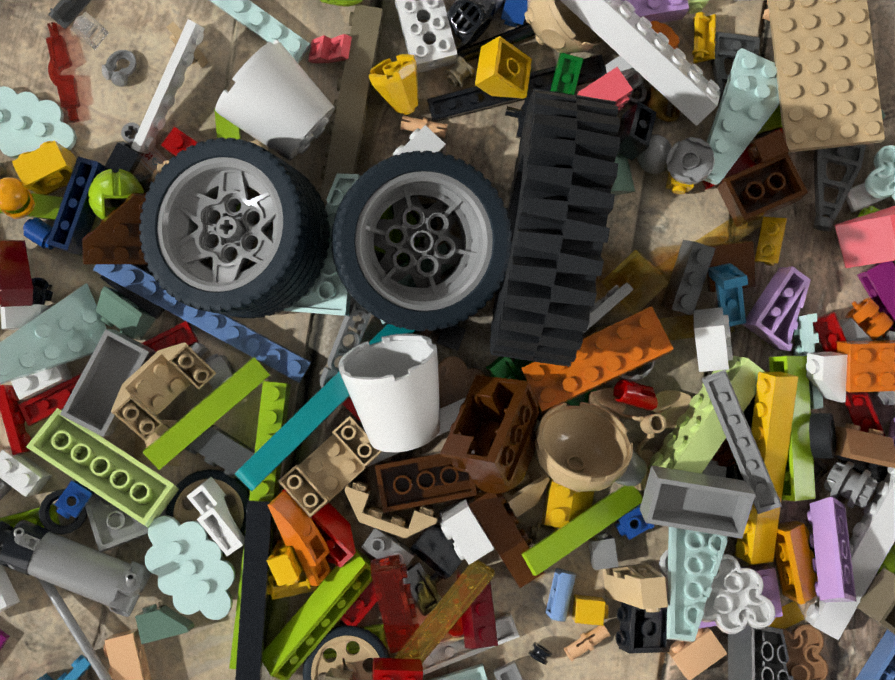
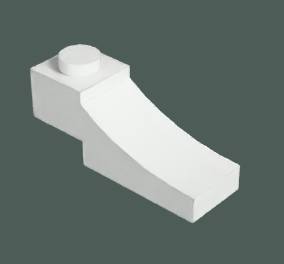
M210 477L188 494L187 498L201 514L197 519L225 555L228 556L245 544V537L228 510L224 499L226 494L215 480Z

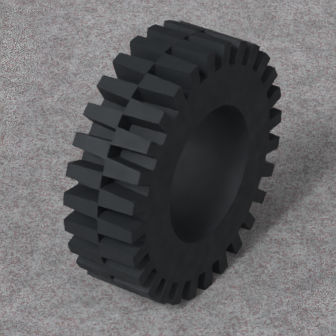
M533 89L524 119L518 157L515 163L514 180L510 190V202L507 208V217L510 219V230H512V247L510 249L507 271L504 274L505 278L500 283L498 291L495 292L490 337L491 355L567 367L571 366V362H574L576 359L577 350H580L583 343V331H587L590 322V306H594L597 295L595 281L596 277L601 276L604 261L601 253L603 243H608L610 228L606 227L607 219L614 206L615 194H611V189L617 178L618 163L614 162L620 146V137H617L620 118H617L618 106L615 105V101Z

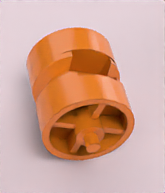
M870 297L858 304L855 301L851 304L854 307L847 313L846 318H852L872 340L880 336L885 338V332L893 324L891 318L885 312H879V306Z

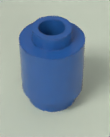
M37 217L26 221L23 226V234L26 238L43 249L48 248L52 250L55 248L47 244L52 226Z

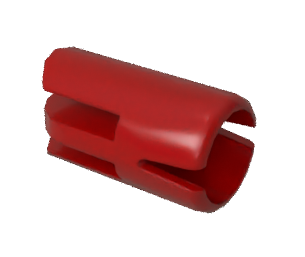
M625 379L619 380L614 387L613 396L618 397L614 398L617 402L646 410L657 408L658 400L653 387Z

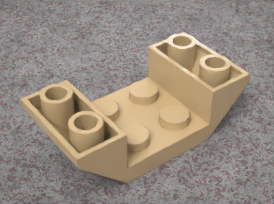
M185 342L158 350L122 384L111 412L146 441L163 425L157 417L160 412L191 383L200 390L216 372Z
M351 416L341 423L332 432L333 434L301 464L295 465L278 481L309 517L313 516L339 494L382 452L370 444L367 434Z
M355 480V482L349 483L345 488L346 496L358 521L365 525L407 538L437 522L438 513L434 511L435 508L429 505L415 507L411 521L408 523L406 522L407 518L401 515L393 514L391 517L385 515L381 508L371 506L370 509L366 508L372 490L368 489V484Z

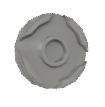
M690 137L673 145L668 152L666 162L668 171L673 179L679 183L691 185L699 183L709 176L713 170L715 159L714 152L707 142L700 138Z

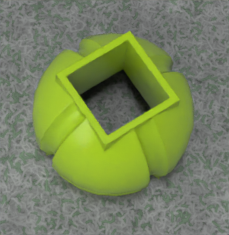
M108 169L99 173L91 183L88 191L89 205L93 212L103 220L113 210L119 208L105 207L104 198H128L132 193H144V189L138 179L128 171L119 169L117 173H114L112 169Z

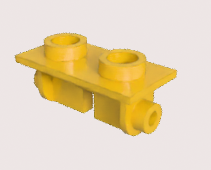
M697 12L693 18L694 50L692 55L694 64L715 59L716 14L705 16L704 12Z
M763 217L755 262H765L764 264L768 266H774V263L778 264L787 218Z
M303 570L299 576L300 580L290 586L286 584L278 586L274 576H268L269 585L267 592L268 595H271L272 600L313 592L318 586L310 585Z

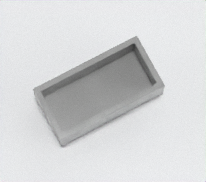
M105 329L60 415L102 437L113 434L120 419L112 414L111 410L122 384L147 362L156 351L115 329Z
M651 465L640 511L645 522L649 524L743 538L756 494L747 481Z

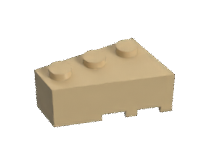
M649 564L603 569L605 597L640 609H646V612H659L661 608L668 607L665 576Z

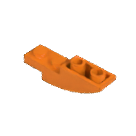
M286 491L281 492L268 504L270 512L285 545L294 547L310 585L319 586L331 572L325 558L330 550L318 528L306 512Z

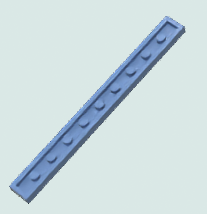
M96 264L93 269L97 273L247 355L255 357L256 360L299 383L311 364V361L227 315L203 311L184 305V303L177 301L175 297H171L166 292L167 290H163L152 274L134 264Z

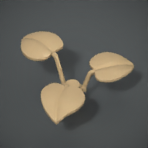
M604 388L591 392L588 399L589 404L609 411L619 420L621 417L623 419L639 421L642 431L647 434L635 451L645 461L647 466L644 478L638 485L634 486L637 490L643 491L646 488L650 473L648 466L651 464L650 460L654 454L650 450H641V448L650 439L654 438V433H660L665 428H675L678 418L687 411L692 397L675 390L658 392L656 394L658 405L657 408L652 410L655 414L643 417L622 414L626 409V404L617 402L614 399L618 397L613 396V388Z

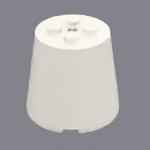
M277 39L274 40L273 44L268 42L261 47L232 78L236 83L229 92L227 90L222 92L215 107V111L220 116L289 161L299 153L303 154L311 145L312 139L314 137L317 139L323 133L324 127L335 110L331 102Z
M418 334L384 336L381 342L369 345L367 341L352 348L340 359L338 365L340 374L370 444L375 449L384 452L409 451L429 443L438 435L440 431L438 352L436 344H432L429 337Z

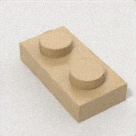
M172 22L166 28L171 33L169 39L177 45L182 30ZM196 47L192 64L194 65L197 62L203 68L209 62Z

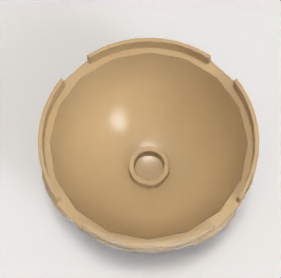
M527 0L528 11L525 12L524 16L536 34V40L540 45L546 44L559 53L570 54L588 51L604 41L560 0Z
M580 402L579 406H566L567 403H562L551 408L542 417L534 442L540 466L553 479V482L580 493L603 490L621 478L626 472L633 454V443L629 442L626 434L628 430L624 424L609 411L589 403Z

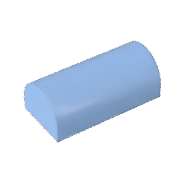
M560 568L555 569L545 611L550 619L566 621L576 573Z

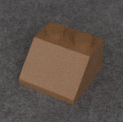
M847 423L845 428L836 426L835 455L895 468L893 438L883 436L884 431L869 428L868 433L860 431L861 426Z

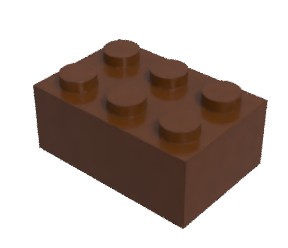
M788 152L723 179L717 187L737 228L798 202L808 193Z

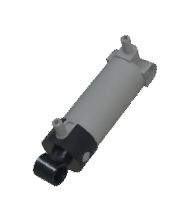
M24 519L19 521L14 528L0 520L1 565L109 606L110 611L119 615L130 616L140 597L139 593L143 591L152 574L146 566L134 561L131 564L58 534L51 533L44 527Z

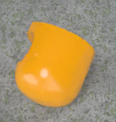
M7 177L0 179V210L13 219H21L29 215L35 206V201L30 191L16 178ZM28 197H30L29 206L24 211L16 214L6 212L22 208L27 203Z

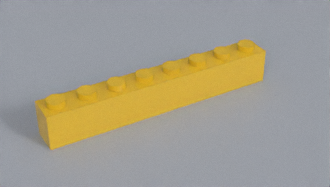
M759 372L751 432L781 502L798 376L784 372ZM753 503L743 538H737L735 556L749 564L773 562L781 507L758 514Z

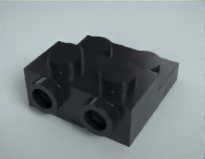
M621 602V607L617 609L620 631H617L615 636L619 649L629 654L669 652L670 639H667V607L661 608L659 612H646V609H640Z

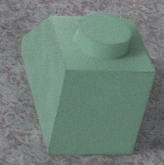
M157 604L145 606L142 608L143 611L135 616L141 644L187 633L194 627V623L166 605L157 607Z

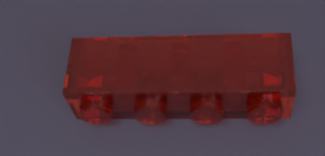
M399 554L371 560V577L390 654L419 648L418 638L422 637L420 624L414 621V618H417L415 603L410 604L409 598H413L411 584H406L405 578H408L406 563L401 564Z

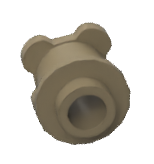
M458 56L456 64L451 69L446 70L448 75L446 79L454 87H462L464 85L463 82L468 77L473 78V73L475 72L471 65L461 56Z
M537 521L536 525L532 524L529 533L532 544L540 542L555 532L557 527L543 525L540 521Z

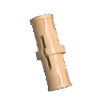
M405 115L402 116L403 121H401L400 130L414 132L417 128L421 130L426 125L435 135L445 139L448 124L428 121V118L425 117L418 119Z
M603 624V626H597L587 634L582 633L580 635L581 638L563 649L572 662L586 651L590 650L591 652L594 650L593 647L611 635Z

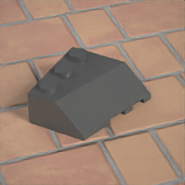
M746 625L741 632L728 634V680H794L793 676L788 674L786 665L789 656L783 629L769 626L763 629H756Z

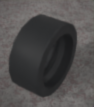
M815 413L810 416L809 437L813 458L835 457L836 434L832 413Z
M65 489L56 490L47 495L41 502L39 509L40 521L44 528L51 533L60 535L72 533L80 528L88 516L84 507L75 521L69 525H57L52 521L49 514L50 506L55 500L59 499ZM73 496L69 497V498H71L72 500H74L75 502H77V500H76L75 497H73Z

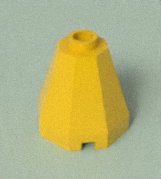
M400 54L396 56L397 61L392 62L389 58L371 68L369 79L373 87L396 113L408 115L414 112L418 106L417 63L414 55Z

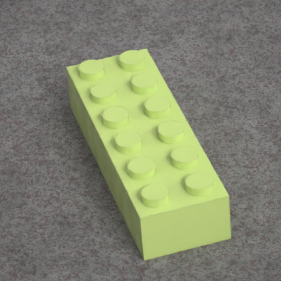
M733 356V360L728 361L729 369L726 372L744 412L756 394L758 373L765 371L748 358ZM722 370L713 371L712 374L717 373V372L722 371ZM704 383L699 393L691 399L687 411L678 418L677 425L672 433L665 437L659 452L652 456L648 469H651L652 465L702 474L726 439Z
M57 408L26 447L149 528L152 521L161 515L179 489L173 483L100 435L61 416L62 411Z

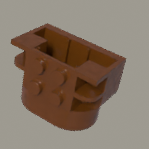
M476 375L464 403L460 405L458 416L450 427V433L440 453L441 457L451 458L453 467L458 471L469 473L476 486L484 492L491 494L508 492L520 484L526 475L536 449L534 427L539 416V405L529 381Z

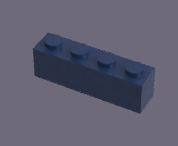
M78 156L47 242L48 245L72 254L83 255L82 238L91 232L96 218V214L89 205V187L99 173L108 170L107 167L97 161Z

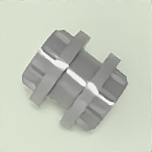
M850 461L846 464L836 462L825 481V490L831 492L830 497L835 499L839 495L849 499L847 506L852 509L856 505L861 508L866 507L878 485L877 480L871 477L872 472L865 469L863 474H859L853 471L854 463Z

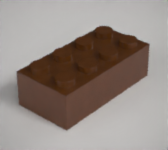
M441 452L375 465L383 513L476 496V486L469 473L456 470L451 463V458L441 457Z
M481 491L476 496L467 500L469 507L519 588L545 573L543 571L539 575L533 576L525 562L522 553L530 549L529 545L532 542L523 528L517 529L516 525L519 521L511 508L507 510L504 508L503 504L506 503V500L501 493L491 494Z

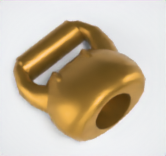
M654 86L648 89L644 105L657 112L656 118L658 117L665 122H673L680 117V110L673 104L671 115L668 116L666 113L669 100Z

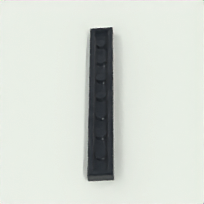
M602 54L583 59L577 86L596 81L607 74ZM556 66L530 72L528 92H533L534 88L550 91ZM475 86L429 98L427 103L432 121L438 122L523 99L491 96Z
M248 500L235 680H261L269 572V565L266 560L270 556L272 514L268 504L271 501Z

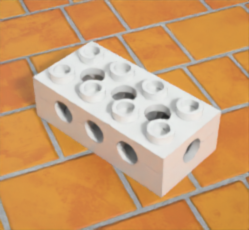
M394 0L408 54L414 55L417 63V73L456 64L458 54L444 1ZM422 19L428 20L425 23L420 22ZM426 41H433L434 43L431 44V45H428V44H426L425 42H426Z

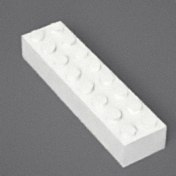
M560 0L696 126L718 106L720 87L713 80L710 79L708 81L702 75L703 71L696 64L691 65L685 60L686 55L680 49L671 47L668 44V38L663 33L659 32L657 34L651 28L652 24L644 16L640 18L634 12L635 8L631 3L626 0L624 2L622 0Z

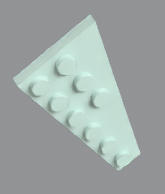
M743 48L739 49L736 53L707 139V143L714 152L715 164L712 172L704 180L714 185L722 181L780 104L775 63Z

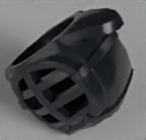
M457 0L452 4L447 12L448 20L455 35L462 40L461 43L455 45L456 50L470 46L487 30L496 10V3L494 1L491 2L488 10L485 9L482 3H477L474 0Z

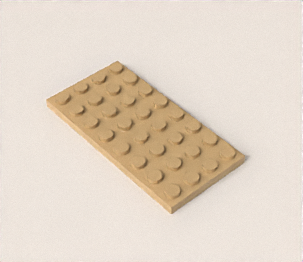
M768 0L783 137L789 148L788 153L883 142L885 135L867 0Z

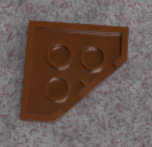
M132 193L118 209L113 210L100 222L101 224L82 238L83 264H147L144 259L145 255L142 253V242H140L139 236L141 235V231H139V224H141L140 214L143 212L142 205L146 200V193Z

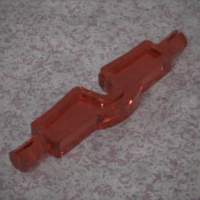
M51 22V24H47L50 37L46 38L50 55L48 73L53 84L57 86L61 106L67 110L69 122L75 123V121H80L76 109L80 107L77 81L73 75H60L62 70L72 66V61L67 50L66 41L62 35H59L57 23Z

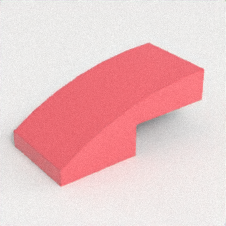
M342 34L332 39L325 35L311 41L308 62L333 63L347 60L349 58L352 37Z

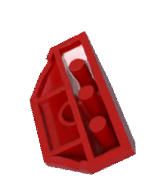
M328 502L310 518L330 550L325 557L327 562L342 567L356 553L351 525Z

